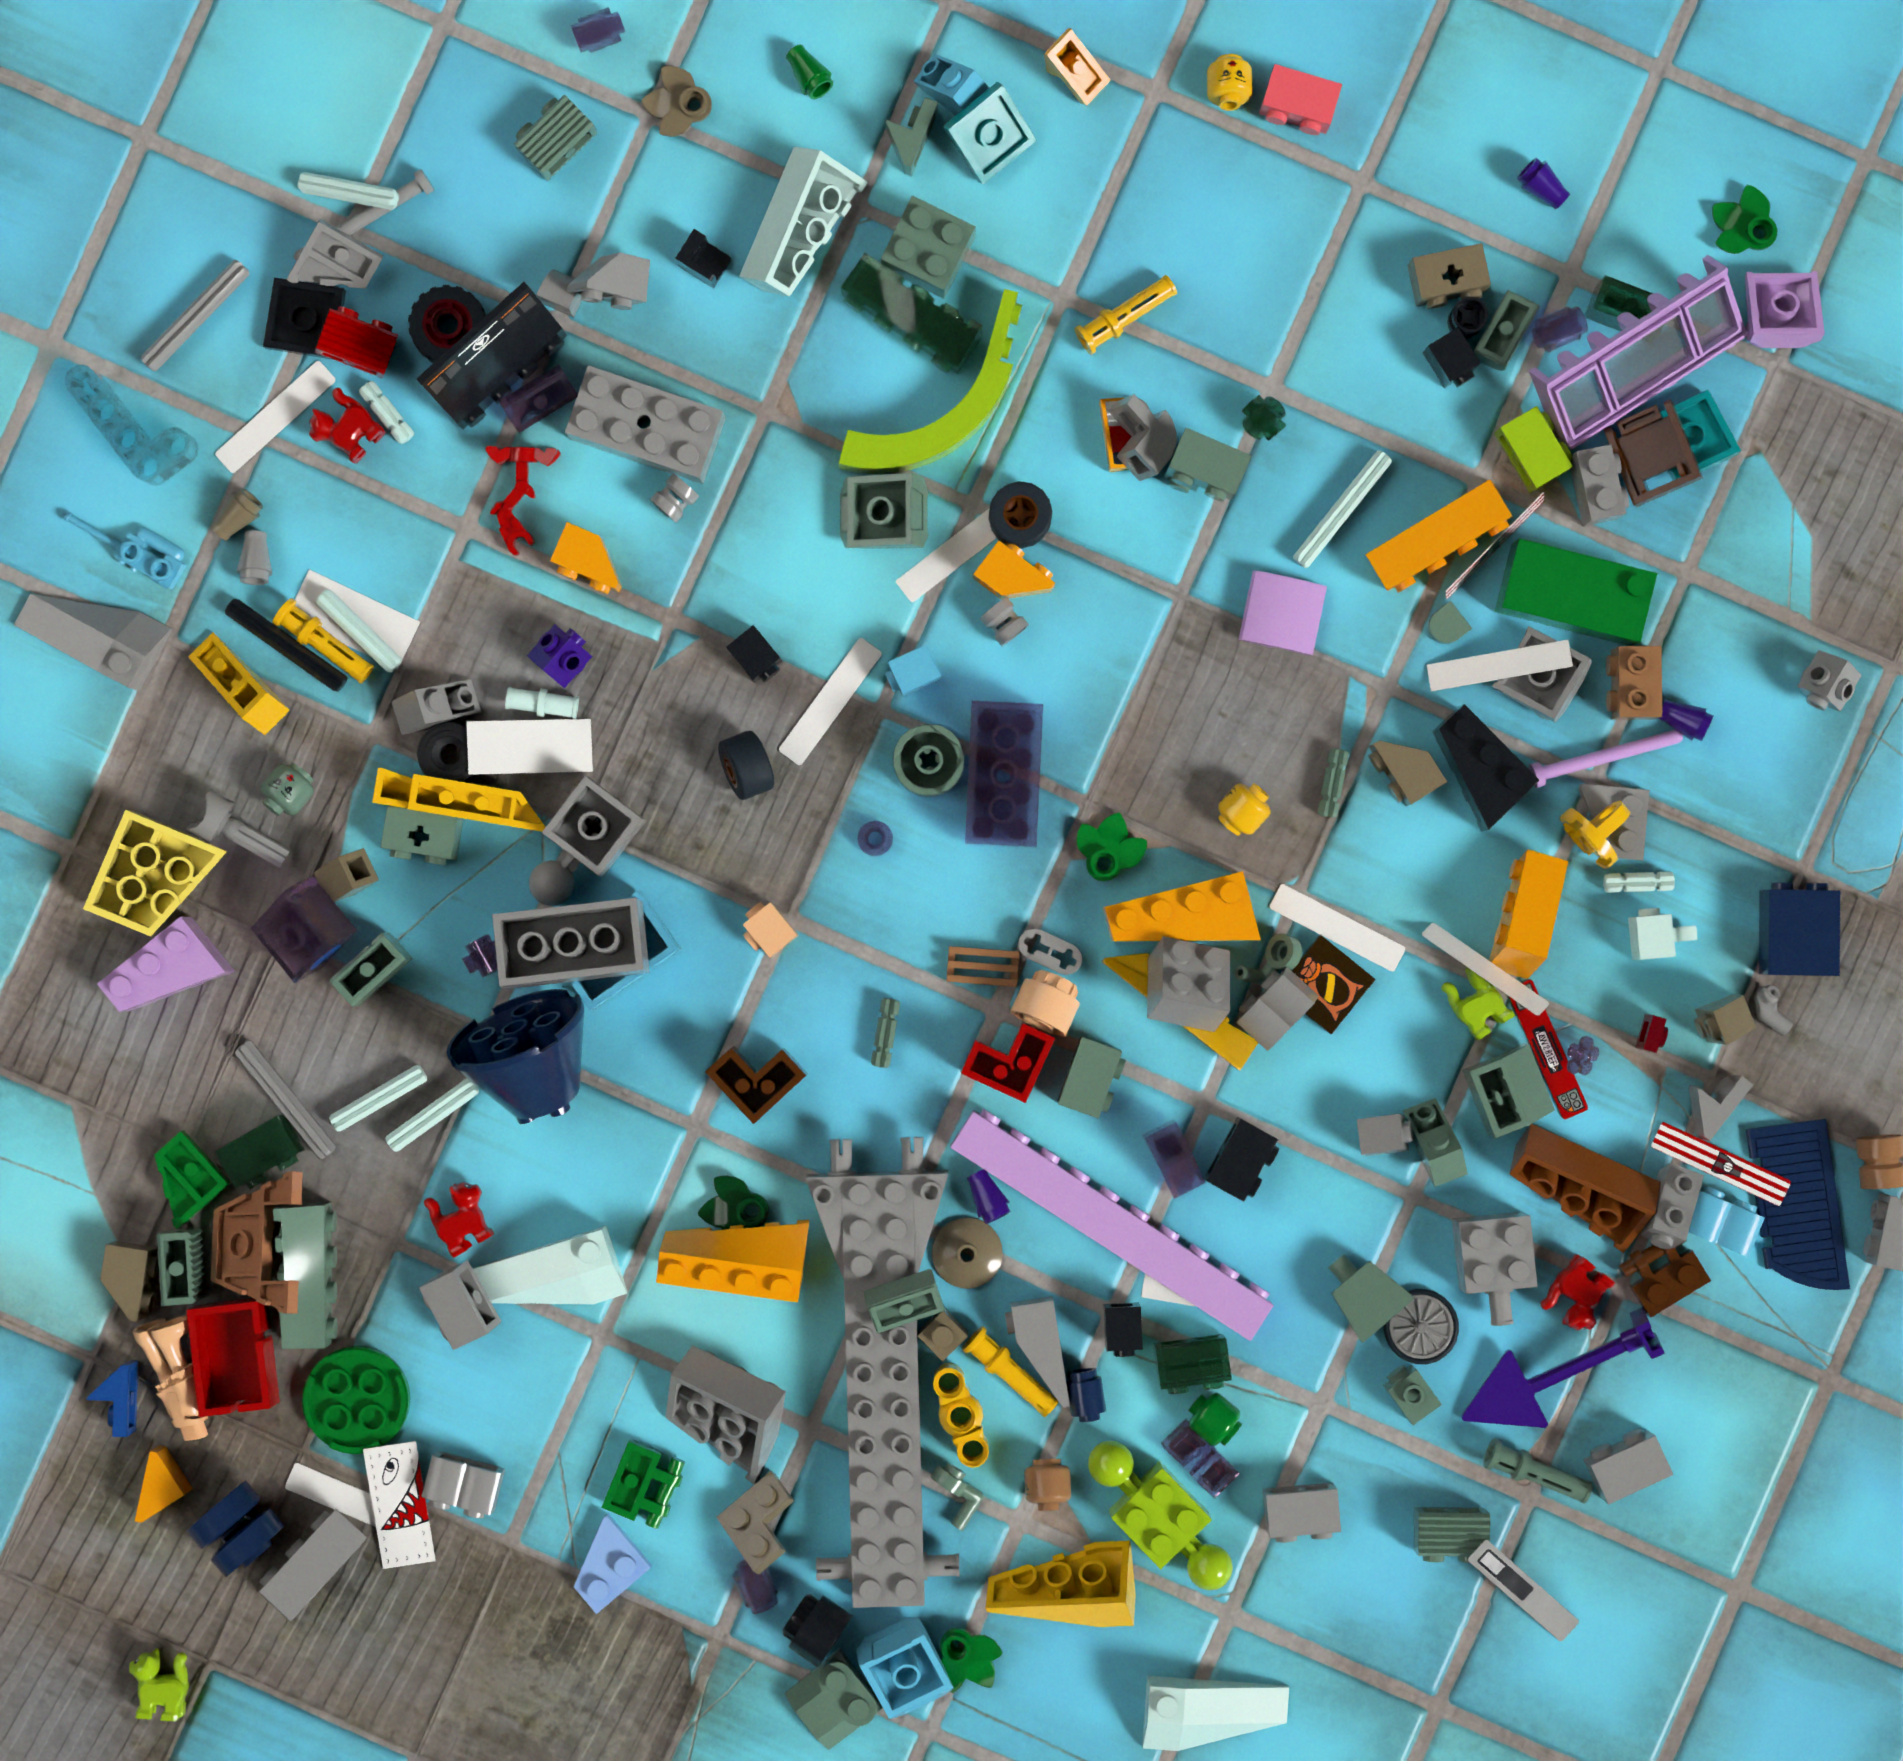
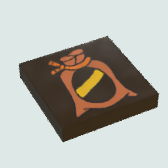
M1322 935L1315 939L1302 955L1298 965L1291 970L1319 995L1313 1006L1305 1014L1329 1034L1335 1031L1376 980Z

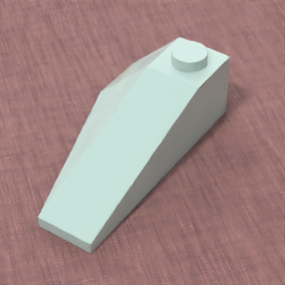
M1147 1676L1142 1748L1180 1751L1287 1723L1289 1686Z

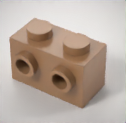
M1618 646L1611 649V655L1606 657V674L1611 676V690L1607 691L1606 707L1608 712H1612V720H1654L1661 718V646Z

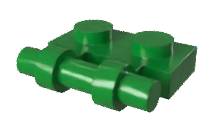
M630 1439L601 1508L632 1521H635L641 1508L650 1512L645 1524L658 1529L662 1518L667 1517L670 1511L669 1501L675 1487L680 1486L683 1479L681 1472L685 1461L672 1457L668 1468L664 1469L657 1466L663 1452ZM652 1478L662 1482L656 1498L645 1496Z

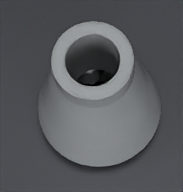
M251 530L245 532V541L236 571L240 575V582L244 584L269 583V576L273 574L267 546V534L263 531Z

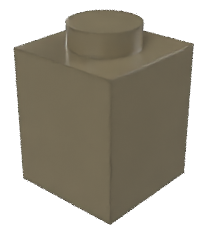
M364 848L339 856L314 872L329 904L353 896L379 880Z
M945 1308V1311L934 1314L918 1330L917 1336L943 1362L968 1337V1330Z

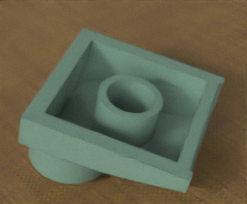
M838 1649L823 1661L818 1668L813 1669L785 1692V1696L794 1712L813 1736L828 1750L860 1726L872 1721L875 1714L883 1708L871 1686L841 1649Z

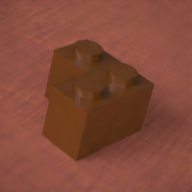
M735 1046L731 1047L705 1071L753 1124L808 1074L785 1048L780 1050L768 1063L757 1071Z

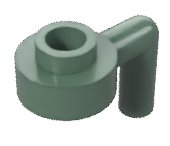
M1286 934L1275 935L1267 944L1265 952L1267 963L1261 971L1240 965L1235 970V977L1239 980L1261 985L1274 970L1278 972L1286 967L1290 970L1294 969L1302 956L1301 943L1293 936Z
M947 1463L946 1467L938 1464L931 1478L946 1490L966 1499L951 1522L953 1526L963 1531L981 1504L983 1494L980 1490L963 1480L966 1474L951 1463Z

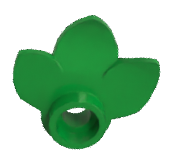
M1746 185L1739 204L1735 202H1722L1712 206L1713 220L1717 227L1723 231L1715 244L1723 251L1739 254L1748 248L1764 250L1770 247L1776 240L1777 226L1769 217L1770 202L1760 190L1751 185ZM1754 228H1760L1763 231L1764 236L1762 239H1758L1753 235Z
M1115 813L1105 818L1098 829L1088 824H1081L1076 837L1078 850L1087 858V871L1098 881L1112 880L1119 874L1121 869L1136 866L1147 849L1146 839L1128 838L1127 826L1120 813ZM1106 857L1109 859L1110 867L1108 870L1103 871L1098 868L1097 861L1099 858Z
M963 1628L947 1630L941 1638L940 1650L943 1654L941 1661L954 1687L950 1692H956L966 1678L978 1685L991 1688L995 1679V1668L992 1661L999 1658L1003 1653L998 1643L989 1636L972 1635ZM953 1641H961L964 1644V1648L955 1647Z

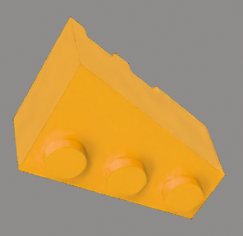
M1529 849L1525 851L1519 860L1514 859L1509 872V879L1512 880L1511 886L1502 902L1501 911L1503 913L1495 933L1494 944L1489 958L1490 962L1506 973L1528 979L1547 959L1568 861Z

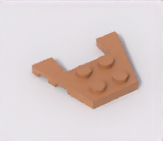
M286 1172L283 1174V1178L277 1181H269L261 1185L259 1190L251 1194L245 1193L214 1209L211 1281L241 1295H248L263 1305L275 1307L278 1309L277 1311L285 1314H297L299 1281H271L273 1231L275 1228L273 1209L274 1206L302 1204L303 1172Z

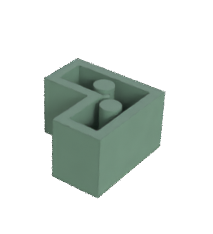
M1185 428L1164 478L1170 481V487L1184 493H1188L1190 489L1196 492L1198 487L1206 489L1204 494L1212 499L1224 502L1225 498L1232 500L1252 455Z

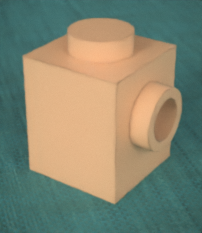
M759 902L745 914L749 920L743 924L747 930L743 934L744 938L755 951L762 948L769 958H772L799 936L772 902L766 906Z

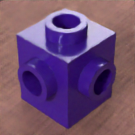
M556 624L541 636L536 646L527 655L564 689L593 657L582 648L586 643L582 637L571 628L565 633Z

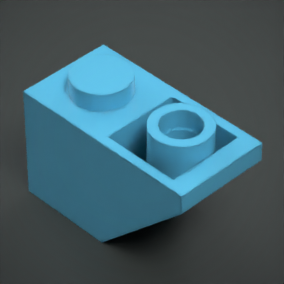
M934 54L923 65L921 72L914 79L918 87L955 116L989 89V86L975 70L937 54Z

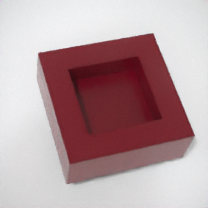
M1645 1014L1635 1048L1657 1053L1658 1048L1664 1046L1668 1036V1027H1665L1667 1019Z

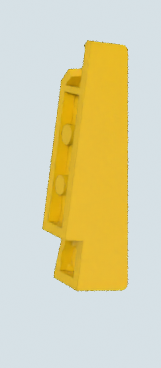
M378 767L372 803L541 832L545 829L543 822L519 791L420 774H413V778Z
M1148 953L1106 957L1101 961L1147 998ZM1227 1016L1215 1032L1182 1026L1239 1071L1258 1044L1253 1037L1228 1024L1230 1019Z

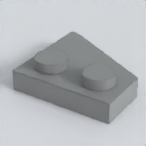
M319 219L286 280L291 283L304 281L316 282L327 286L340 284L351 288L366 289L383 259V255Z

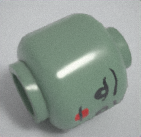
M291 763L289 766L279 764L260 787L263 796L266 798L262 803L277 816H280L282 812L294 816L298 814L313 796L314 788L311 784L314 780L295 763Z

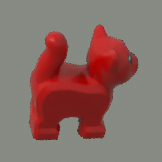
M335 388L332 391L334 401L344 406L346 410L339 421L335 422L329 414L318 409H312L313 416L309 420V436L316 442L330 441L336 448L344 451L349 456L351 462L357 464L366 455V451L358 443L359 440L366 436L369 442L377 443L386 434V431L378 422L372 419L368 410L357 400L345 395L341 388Z
M462 1182L458 1185L455 1183L449 1187L452 1201L459 1210L446 1215H442L440 1206L435 1199L429 1197L424 1200V1206L429 1210L430 1219L436 1229V1233L448 1246L447 1249L452 1258L457 1257L473 1246L470 1241L464 1239L465 1235L471 1233L478 1244L494 1235L493 1230L487 1227L483 1212L478 1206L482 1190L477 1184L472 1185Z
M1575 1254L1569 1261V1265L1557 1274L1547 1292L1546 1298L1540 1302V1306L1544 1310L1553 1308L1559 1296L1563 1294L1572 1299L1575 1304L1567 1310L1562 1324L1568 1325L1577 1331L1583 1329L1591 1330L1596 1325L1594 1310L1601 1302L1606 1289L1613 1287L1615 1282L1600 1272L1592 1280H1589L1586 1277V1273L1592 1272L1596 1267L1584 1257Z

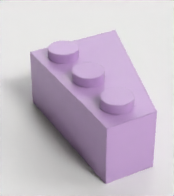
M180 916L97 983V985L119 1012L132 1011L178 992L235 972V970L192 917Z

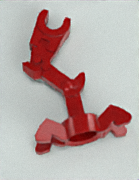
M487 446L485 448L486 452L497 464L502 465L507 461L516 462L515 487L503 501H498L494 504L490 514L497 515L500 524L499 531L508 550L513 555L518 556L520 552L515 546L518 538L524 537L530 546L535 544L533 536L512 513L513 508L525 494L532 499L536 497L533 487L529 484V463H537L539 461L549 467L560 457L561 452L555 448H546L544 452L539 448L505 447L501 449L497 446Z

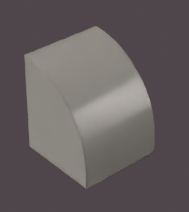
M554 269L547 274L536 294L543 305L573 318L582 301L581 295L567 292L568 284L575 278Z

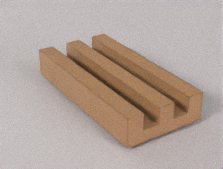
M949 946L946 982L1017 987L1019 951ZM955 954L1012 958L1011 965L955 961ZM954 968L1011 972L1010 979L954 975Z

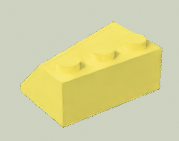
M125 810L83 909L152 936L228 851L133 810Z

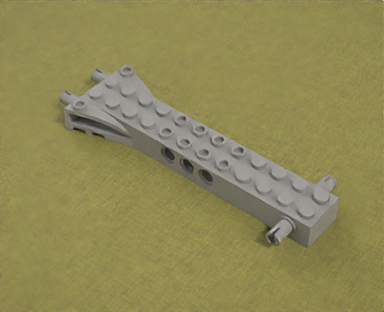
M910 1137L900 1138L902 1145V1169L899 1172L856 1173V1171L852 1170V1139L842 1140L843 1154L840 1153V1140L830 1139L831 1171L827 1172L828 1174H807L805 1177L844 1279L851 1554H848V1557L842 1558L816 1557L817 1581L849 1579V1582H852L853 1608L925 1606L924 1580L934 1576L960 1577L959 1553L927 1555L923 1547L917 1321L877 1334L864 1297V1291L919 1272L949 1174L948 1170L927 1171V1169H923L924 1137H914L913 1152H911Z

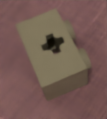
M1482 243L1413 257L1407 265L1416 306L1426 305L1427 309L1443 307L1448 304L1447 300L1461 297V300L1466 297L1479 299L1483 297L1482 293L1491 285ZM1446 272H1448L1450 277L1457 278L1453 285H1451L1450 280H1443Z

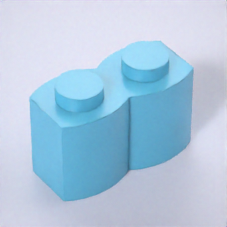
M1705 1185L1703 1191L1699 1192L1688 1232L1749 1257L1765 1218L1755 1214L1758 1207L1739 1199L1733 1205L1723 1200L1725 1193Z

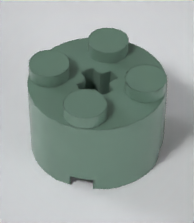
M920 725L909 729L897 742L894 749L893 766L898 780L908 791L921 797H937L950 791L960 780L964 769V752L957 737L948 729L939 725ZM932 752L935 753V762L938 766L935 769L931 766L926 770L921 768L923 761L920 756L922 754L929 756Z

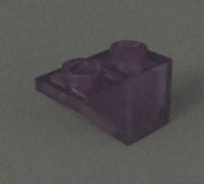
M1172 1119L1142 1135L1174 1199L1206 1183L1175 1120Z

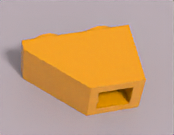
M566 522L550 560L558 567L556 573L576 581L577 576L590 580L589 587L607 595L610 589L619 593L622 585L604 540L597 534Z
M999 540L973 574L975 581L999 599L1050 593L1055 586V582L1051 580L1053 574L1038 562L1032 566L1022 558L1025 553L1018 546L1009 543L1004 545Z

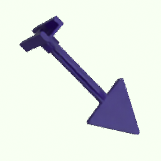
M1643 1307L1630 1312L1634 1327L1620 1333V1337L1530 1379L1525 1378L1513 1352L1508 1349L1463 1412L1462 1420L1467 1422L1546 1428L1548 1422L1535 1398L1537 1392L1626 1351L1631 1353L1643 1347L1651 1359L1665 1354L1656 1333H1653L1651 1330L1652 1326Z

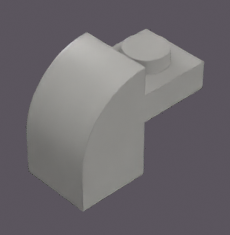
M1135 394L1115 402L1108 412L1131 436L1118 453V459L1139 481L1159 474L1172 457L1176 447V429L1172 418L1166 410L1153 415L1148 405Z

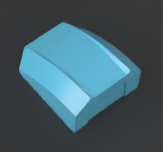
M904 1617L901 1621L870 1636L866 1635L855 1649L859 1666L889 1719L906 1715L944 1696L954 1688L920 1618Z

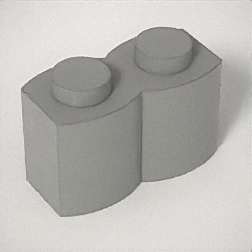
M1288 967L1280 974L1274 970L1261 984L1265 990L1257 998L1251 994L1238 1008L1242 1014L1236 1023L1267 1051L1313 1006L1319 996Z
M437 1451L431 1458L422 1497L430 1500L429 1505L435 1508L450 1509V1506L453 1505L464 1509L463 1514L469 1517L484 1518L485 1514L491 1515L495 1511L505 1469L489 1463Z

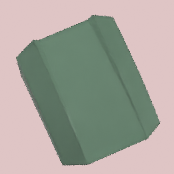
M914 473L845 477L840 493V537L845 548L891 549L924 547L929 536L927 531V501L929 492L924 477Z

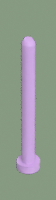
M1672 730L1542 766L1539 762L1529 764V770L1539 779L1534 785L1535 788L1545 786L1547 779L1678 744L1683 740V735L1677 730Z

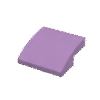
M1253 571L1238 640L1268 648H1279L1302 655H1313L1327 586L1287 576Z

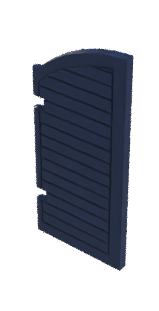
M1826 1119L1746 1129L1749 1158H1760L1762 1168L1791 1181L1780 1206L1755 1196L1756 1207H1758L1757 1214L1765 1218L1760 1228V1236L1762 1238L1771 1236L1773 1245L1762 1248L1765 1269H1772L1781 1276L1808 1287L1825 1290L1850 1289Z

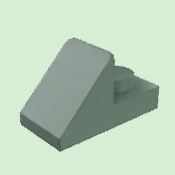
M926 97L922 106H915L911 113L908 126L912 127V130L885 120L887 134L904 173L911 177L938 114V102Z

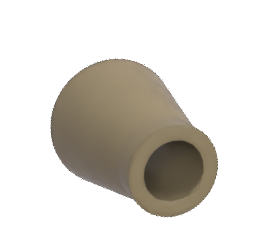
M241 488L237 493L232 492L218 518L211 525V528L220 538L227 541L233 534L260 517L259 511L263 508V505L252 493Z

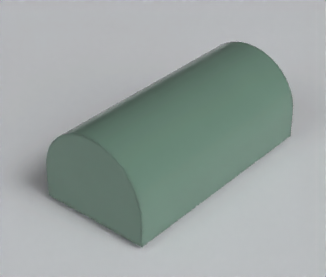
M1507 290L1474 350L1478 360L1493 369L1504 371L1539 310L1540 305Z

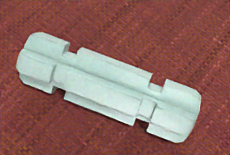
M373 381L366 383L360 388L359 394L368 404H371L370 408L388 430H392L391 434L399 444L408 442L414 436V431L405 421H402L404 418L385 395L382 396L383 392Z
M1671 871L1657 872L1656 875L1654 872L1623 873V876L1620 873H1610L1604 875L1603 886L1607 893L1621 892V890L1624 892L1655 891L1656 888L1657 891H1670L1674 889L1675 879Z

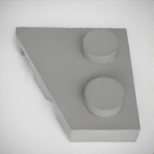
M1579 784L1578 790L1580 795H1583L1589 810L1590 821L1612 803L1620 800L1631 812L1630 816L1606 840L1614 849L1618 859L1644 860L1650 790Z

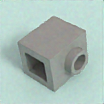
M1392 1114L1357 1119L1361 1155L1374 1156L1409 1151L1408 1143L1413 1142V1130L1411 1122L1405 1121L1404 1115Z

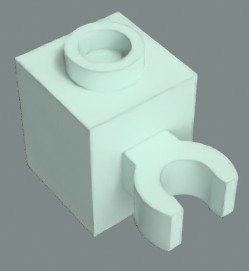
M1660 908L1639 909V917H1628L1632 960L1676 956L1675 942L1698 940L1696 926L1673 927L1672 914H1660Z

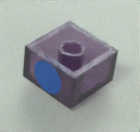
M314 876L286 889L250 928L294 983L322 969L358 931Z

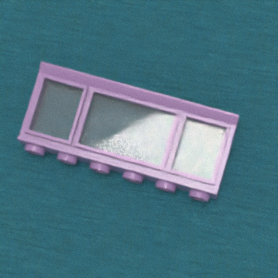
M1707 255L1702 258L1707 272L1706 277L1698 280L1688 273L1680 275L1677 278L1680 290L1683 292L1670 300L1660 293L1649 295L1647 301L1652 312L1641 319H1638L1629 312L1621 313L1618 315L1617 321L1622 331L1610 339L1598 331L1590 333L1587 336L1590 348L1593 350L1578 358L1570 351L1559 353L1557 359L1562 370L1553 376L1547 377L1535 367L1530 369L1529 373L1543 409L1553 422L1554 430L1552 432L1555 437L1572 450L1747 337L1749 332L1745 330L1731 287L1728 267Z

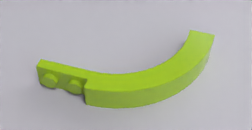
M1004 289L982 369L975 383L958 405L937 421L910 432L875 435L848 430L838 463L841 470L867 474H887L913 470L947 456L975 435L998 406L1012 373L1013 364L1003 362L1001 358L1008 359L1013 342V338L1007 337L1010 324L1017 325L1022 304L1016 303L1018 292Z

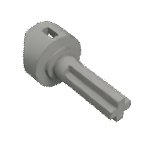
M210 789L205 795L207 806L204 818L191 822L186 830L208 843H211L215 836L219 837L222 833L224 837L280 868L290 849L238 819L231 818V809L235 802Z

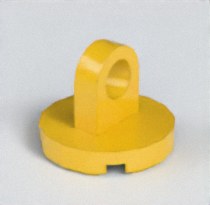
M1620 800L1606 807L1591 821H1588L1573 808L1566 810L1559 817V820L1563 823L1564 830L1572 841L1584 853L1588 855L1594 853L1598 856L1596 864L1607 869L1618 860V857L1606 838L1627 820L1631 812Z

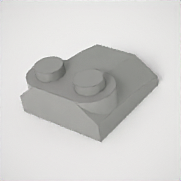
M1528 626L1518 648L1557 641ZM1570 648L1573 667L1500 679L1494 682L1492 687L1531 709L1540 718L1556 723L1564 714L1583 683L1592 661L1591 658Z

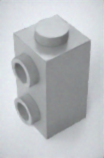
M1669 1163L1659 1170L1656 1180L1660 1181L1661 1184L1656 1213L1644 1226L1640 1236L1651 1239V1244L1663 1249L1675 1248L1685 1242L1704 1175L1673 1163Z

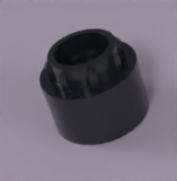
M809 1594L803 1598L782 1630L783 1635L792 1641L789 1645L790 1649L818 1668L853 1615L824 1595L819 1600L812 1594Z

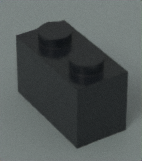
M1237 1117L1204 1179L1244 1202L1247 1196L1253 1197L1262 1182V1179L1258 1176L1263 1166H1270L1276 1158L1279 1147L1275 1145L1278 1139Z

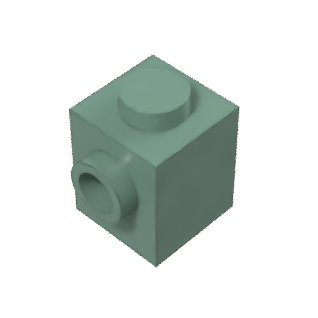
M1402 1365L1393 1370L1387 1376L1389 1381L1383 1385L1412 1425L1442 1405L1418 1370L1412 1365L1407 1368Z

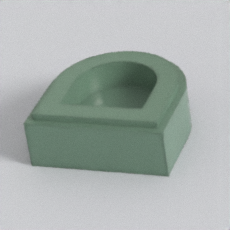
M1451 601L1436 611L1428 622L1430 636L1441 644L1453 643L1472 629Z

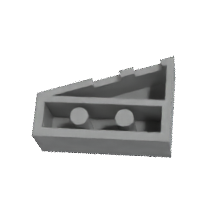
M337 1509L331 1515L324 1511L310 1526L315 1532L307 1541L304 1542L299 1538L285 1553L289 1560L279 1570L274 1565L259 1581L264 1586L259 1591V1594L290 1622L367 1539Z

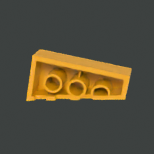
M1489 479L1365 555L1386 590L1390 591L1395 588L1399 593L1416 583L1413 576L1426 569L1428 574H1431L1445 566L1447 562L1444 558L1455 551L1461 556L1478 546L1476 539L1487 532L1493 537L1508 528L1510 525L1507 521L1513 518V515L1493 481Z
M1243 871L1103 907L1111 941H1160L1163 936L1183 941L1261 940Z

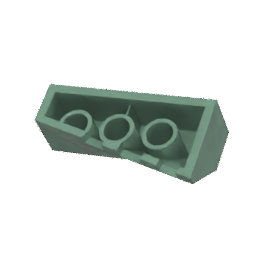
M302 1202L301 1205L276 1207L273 1209L274 1221H281L279 1236L275 1237L276 1252L283 1256L284 1263L280 1264L279 1271L277 1272V1281H299L297 1314L279 1312L282 1349L326 1348L332 1344V1339H336L338 1330L337 1318L332 1317V1303L337 1301V1283L332 1282V1268H335L337 1264V1248L332 1246V1232H335L337 1228L336 1211H331V1202Z

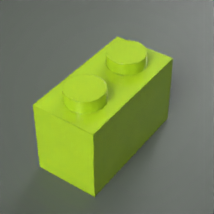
M1537 406L1503 425L1494 433L1529 493L1549 483L1573 467L1570 462L1572 460L1570 450L1564 442H1558L1552 432L1554 425L1551 418L1545 411L1540 412Z

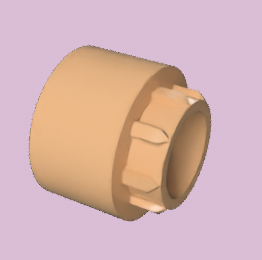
M1038 970L1034 972L1032 979H1024L1010 1013L1034 1028L1055 1036L1066 1037L1080 1006L1079 1001L1076 1000L1078 994L1077 986L1059 975L1045 970Z

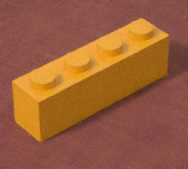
M797 1220L796 1224L780 1225V1222L765 1223L764 1227L744 1228V1225L730 1226L726 1230L714 1231L711 1228L665 1231L659 1251L656 1283L798 1303L810 1220Z

